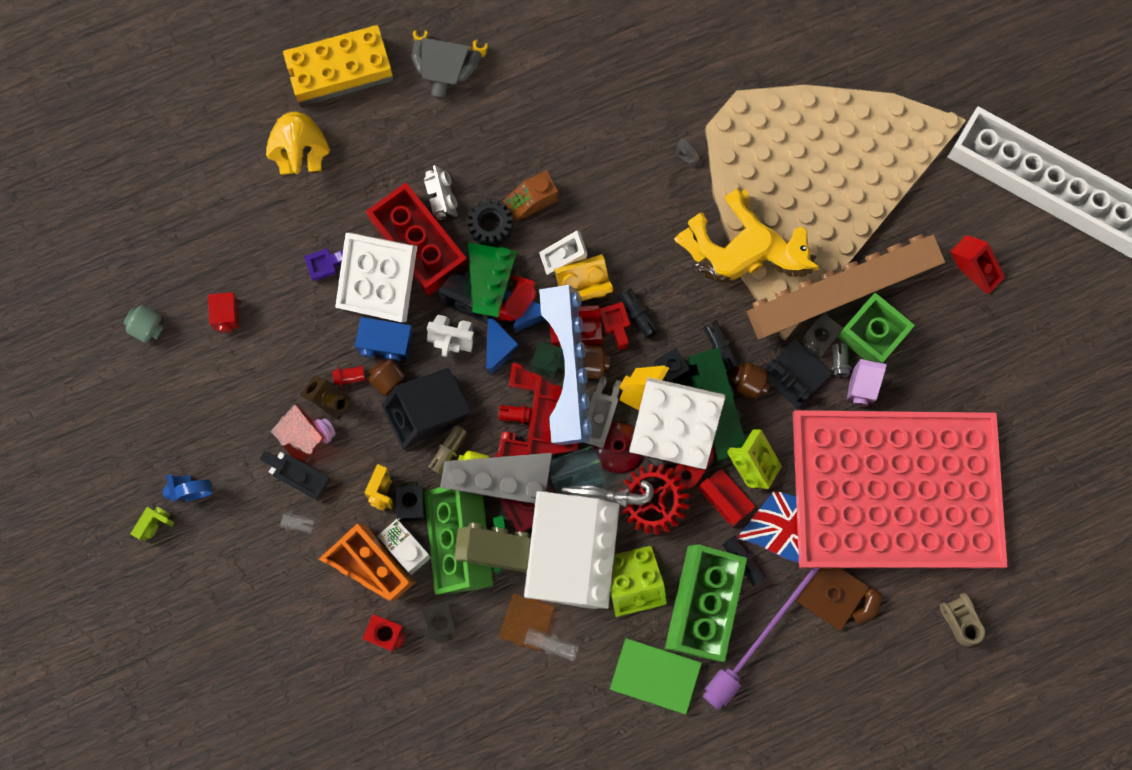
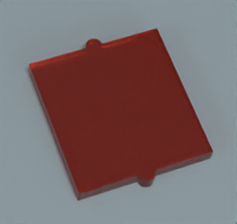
M297 403L285 415L280 417L281 420L271 432L293 458L303 463L310 454L315 453V448L323 441L325 436Z

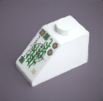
M397 519L377 536L411 575L431 559L429 554Z

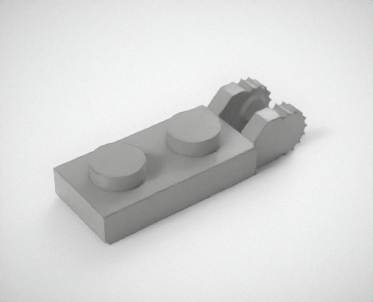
M605 376L600 378L597 390L593 393L590 407L587 411L588 419L592 424V433L589 435L590 442H584L600 448H604L618 403L619 387L622 383L616 380L611 396L602 394L607 383V377Z

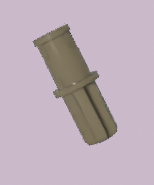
M454 426L443 445H439V451L428 466L431 470L442 476L444 462L451 461L453 456H457L455 452L466 437V430L460 426Z

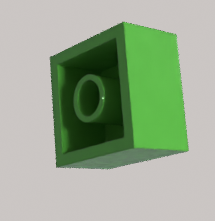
M874 293L844 327L838 338L845 344H848L864 360L883 363L915 325Z

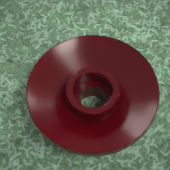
M611 423L604 448L593 446L594 458L603 469L612 473H624L638 465L643 455L630 452L635 428L626 423ZM621 442L623 449L616 450L613 446L614 443Z

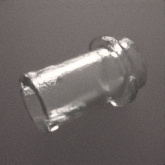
M289 511V513L284 512L280 527L285 528V531L292 529L312 534L314 526L309 525L315 523V518L293 514V511Z

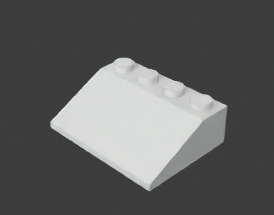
M537 492L524 597L590 609H608L619 503L594 498Z

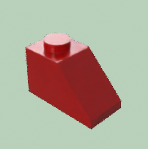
M966 235L950 251L958 268L986 294H990L1005 278L988 242Z

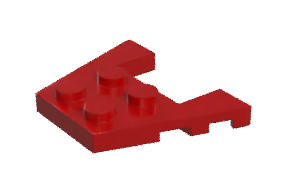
M513 363L508 387L534 392L527 442L501 438L497 457L545 453L557 455L576 452L578 450V443L558 445L551 441L550 415L557 406L563 388L549 383L536 373L529 372L518 363Z

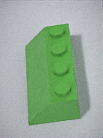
M440 487L424 492L435 595L473 591L493 586L490 566L454 560L458 528L468 527L469 523L485 525L484 529L487 530L483 495Z
M699 544L688 546L665 649L725 662L747 558Z

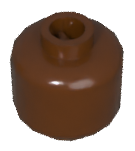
M584 345L586 354L583 358V367L586 369L589 379H599L603 376L604 370H609L610 356L605 355L602 346Z
M382 358L368 371L371 374L369 376L370 384L382 396L389 395L395 386L403 384V381L406 379L405 371L393 359L385 360Z
M745 362L742 365L738 364L730 378L733 390L750 399H756L761 394L765 395L770 386L767 371L750 362Z

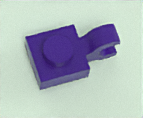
M327 248L304 256L313 282L337 274L335 267L342 264L343 250L331 254Z

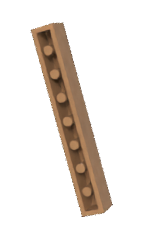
M923 234L909 239L910 244L904 247L901 243L887 248L888 253L882 256L879 252L865 257L866 262L858 265L857 261L842 266L844 271L838 274L835 273V270L820 275L822 280L813 283L812 279L798 284L799 290L791 292L789 288L775 294L777 299L768 302L767 298H763L752 303L754 308L746 312L758 340L945 263L934 234L926 238Z

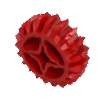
M649 464L647 472L646 468L641 466L639 467L640 476L636 472H631L630 475L634 481L632 482L627 479L624 481V484L629 486L631 494H636L639 487L642 494H645V488L641 487L642 480L646 481L650 478L659 477L667 482L664 486L653 489L654 494H659L660 499H657L660 500L658 504H650L648 502L644 505H639V508L635 504H628V508L622 510V514H632L627 519L628 523H633L637 520L635 524L636 530H640L645 525L644 533L650 534L652 527L655 534H660L661 526L665 532H670L669 522L673 526L678 527L679 522L675 517L685 519L686 515L680 512L681 508L689 509V505L682 504L683 499H689L690 494H682L681 491L688 488L687 484L678 485L683 478L681 475L672 478L675 471L673 468L668 469L665 473V465L660 464L656 472L655 465ZM673 490L674 505L670 511L666 498L671 493L670 491ZM656 509L665 518L651 521L645 518L643 514Z

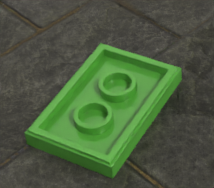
M625 638L610 690L686 715L701 663Z

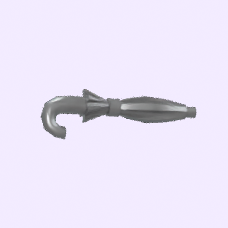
M643 480L641 481V487L646 490L643 495L631 494L630 489L616 492L589 485L569 486L562 489L563 493H568L571 496L616 501L626 508L628 504L644 505L650 502L654 495L653 486Z

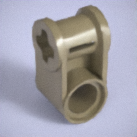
M962 593L959 596L960 598L947 604L945 602L941 603L940 609L943 617L950 625L956 640L961 645L969 647L983 640L985 630L967 594ZM961 607V609L953 611L954 609ZM966 627H971L975 631L974 640H970L965 636L964 630Z

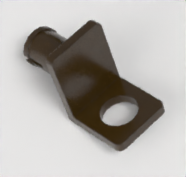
M316 375L312 377L300 394L301 397L313 402L334 419H337L341 412L346 411L349 407L350 398L327 380ZM317 384L316 388L310 393L311 388Z

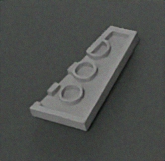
M552 453L445 461L440 488L535 504L537 492H546Z

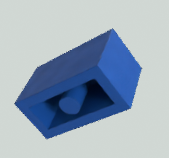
M361 317L355 348L365 358L374 359L376 356L386 357L385 360L393 359L396 363H400L401 360L408 361L413 335L412 327L406 324Z

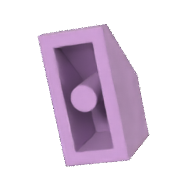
M860 359L851 371L847 400L853 401V405L859 407L872 405L877 400L886 364Z

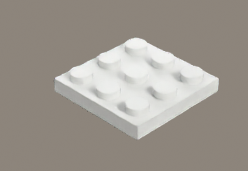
M346 233L336 308L398 322H406L417 246L355 233Z
M647 377L630 445V452L706 469L725 395Z

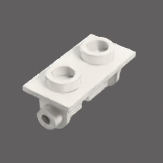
M433 166L434 171L426 172V177L424 178L428 195L432 196L437 193V197L429 199L433 216L437 220L445 219L446 214L458 217L456 211L457 201L450 187L452 184L451 177L447 171Z

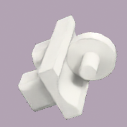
M437 315L433 322L428 323L427 342L434 343V347L441 348L443 357H448L450 351L459 353V350L471 352L473 347L471 322L462 320L459 322L458 328L450 327V319L448 317Z

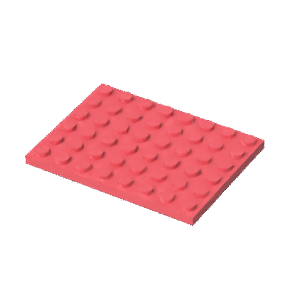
M795 410L793 412L799 568L1007 567L997 413Z

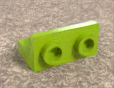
M752 430L742 448H729L727 452L743 478L744 483L751 488L769 489L782 467L762 430Z

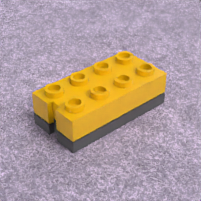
M378 25L283 51L291 76L293 90L300 107L394 81Z

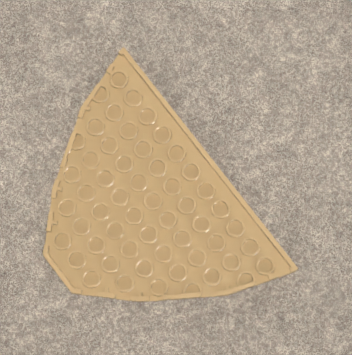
M813 85L736 91L705 128L713 197L718 206L728 242L730 243L745 228L725 202L724 197L736 188H739L741 192L747 188L750 197V207L762 224L778 233L787 244L792 238L794 229L801 226L807 230L810 252L816 256L814 261L819 268L818 271H813L812 274H807L803 277L799 275L797 277H789L784 272L780 273L776 267L772 266L769 260H765L762 262L763 266L758 271L752 274L747 272L741 276V279L756 301L767 298L768 302L777 299L775 294L789 288L791 292L799 290L798 284L812 279L813 283L822 280L820 275L835 270L836 274L844 270L842 266L850 263L966 120L958 117L955 113H947L894 93ZM799 323L779 331L780 337L785 341Z

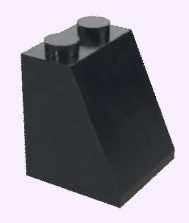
M449 367L395 386L381 405L403 450L463 422L471 413L469 402L463 397L459 389L458 380L455 375H452Z

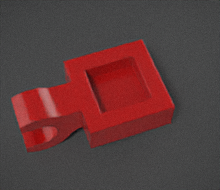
M623 302L601 308L600 318L606 335L614 333L619 351L628 348L629 342L624 330L630 328V322Z

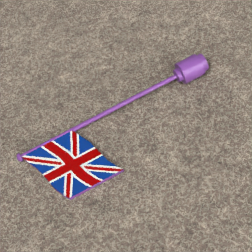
M774 491L737 539L756 544L786 560L799 563L796 497ZM813 568L735 669L733 671L730 669L726 671L720 669L705 688L706 692L703 695V698L711 705L720 710L723 705L726 706L741 687L738 683L740 677L737 673L819 568Z

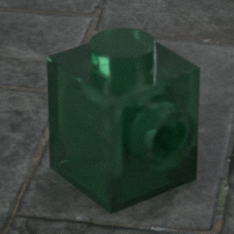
M539 341L531 363V371L556 379L558 371L563 372L565 366L563 349Z

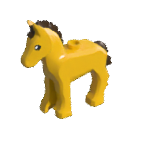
M736 188L724 197L725 202L745 228L725 248L711 242L706 229L708 221L703 212L688 221L690 227L674 238L680 246L693 256L697 262L695 267L698 268V272L705 273V278L719 283L737 279L747 272L752 274L763 266L762 262L765 260H769L772 266L776 267L780 273L784 272L789 277H797L798 275L803 277L819 270L817 263L814 261L816 256L810 252L807 230L801 226L794 229L792 238L787 244L778 233L762 224L750 207V197L747 188L742 192L739 188ZM693 233L697 238V242L693 238Z

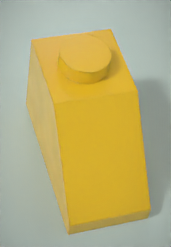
M667 366L636 368L631 377L626 375L619 387V389L623 390L619 400L639 410L647 377L664 381L669 368Z

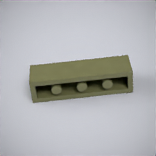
M469 523L468 527L458 528L454 560L527 573L531 544L530 533L515 532V535L508 534V529L492 528V531L484 529L485 525Z

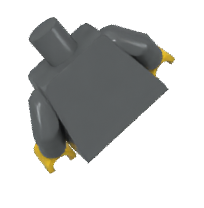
M417 31L413 32L415 42L413 44L412 59L417 72L422 75V78L433 80L431 93L433 96L446 98L448 83L459 85L460 82L466 81L477 68L481 57H484L487 52V43H485L483 48H478V40L473 41L472 48L466 45L429 39L427 31H425L423 37H418Z

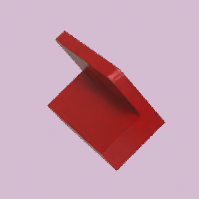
M722 469L718 470L709 479L707 478L698 487V490L731 527H734L755 507Z

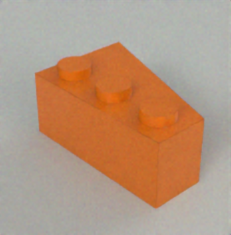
M357 523L319 558L322 562L338 569L341 573L350 576L389 601L397 600L416 583L366 524Z

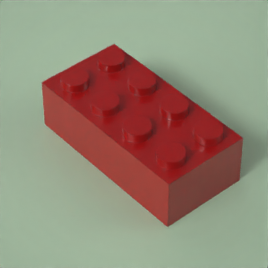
M406 182L365 211L369 222L383 239L417 246L413 278L428 297L441 288L453 272L460 274L468 268L467 258Z

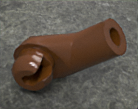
M870 588L864 593L866 599L864 608L851 614L856 625L878 615L883 599L881 593L877 592L876 589Z

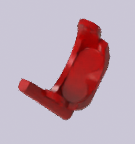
M511 274L510 282H513L516 287L509 298L502 304L499 316L492 317L500 322L505 319L514 321L522 317L536 296L535 281Z

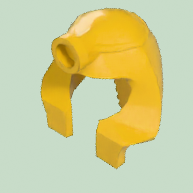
M288 112L280 117L274 125L268 139L266 156L268 159L276 161L281 175L298 174L301 171L303 149L305 146H310L312 149L307 154L309 172L322 171L321 163L323 157L329 153L330 148L322 131L311 117L300 112Z

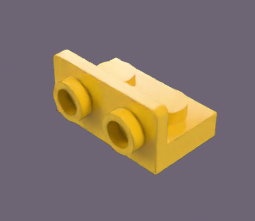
M602 254L554 269L558 286L570 285L577 289L581 296V303L584 300L603 297L607 293L613 292V286L609 281Z
M377 464L364 493L371 506L385 511V508L392 510L394 506L392 500L382 495V493L386 495L391 487L390 473L386 467Z

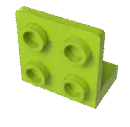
M651 546L614 554L610 593L616 617L667 605L664 584Z

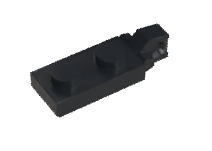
M264 451L259 459L271 466L268 472L273 474L272 476L317 501L320 500L331 480L328 476L286 453L279 452L276 457Z

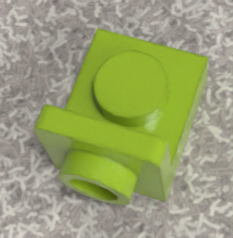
M146 507L130 535L146 542L148 538L151 539L156 533L159 520L171 527L175 522L169 520L168 518L171 514L161 508L156 507L155 510Z

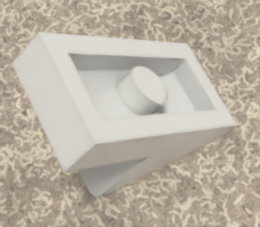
M580 231L573 232L539 252L546 275L551 276L555 275L554 269L585 260L587 257V251Z

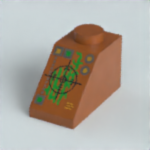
M546 170L521 183L503 200V203L506 204L507 209H510L515 223L558 202V190Z

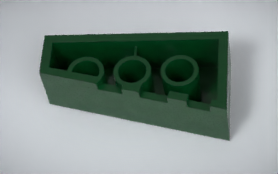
M715 348L689 356L687 365L690 368L688 378L691 387L725 395L712 444L714 459L717 464L731 460L727 453L729 448H742L748 435L742 431L740 424L742 423L741 413L735 406L734 392L731 384H729L720 350Z

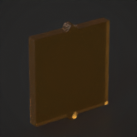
M513 593L499 638L517 643L518 647L523 645L540 651L554 606Z

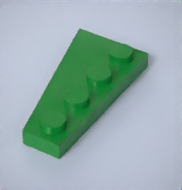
M468 242L467 253L469 256L472 312L498 317L514 268L517 251L504 247L497 248Z

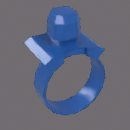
M166 475L168 485L162 490L163 497L171 499V501L185 499V501L190 502L214 493L211 480L191 481L190 475Z

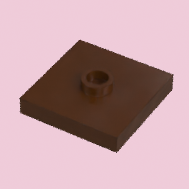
M819 568L795 602L838 631H841L868 589V586L841 568Z

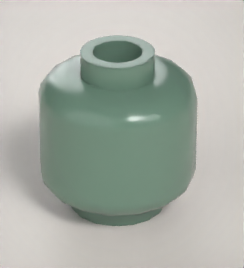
M140 305L137 308L133 306L123 322L126 325V333L142 342H148L152 337L157 339L164 328L160 324L162 316L145 305Z

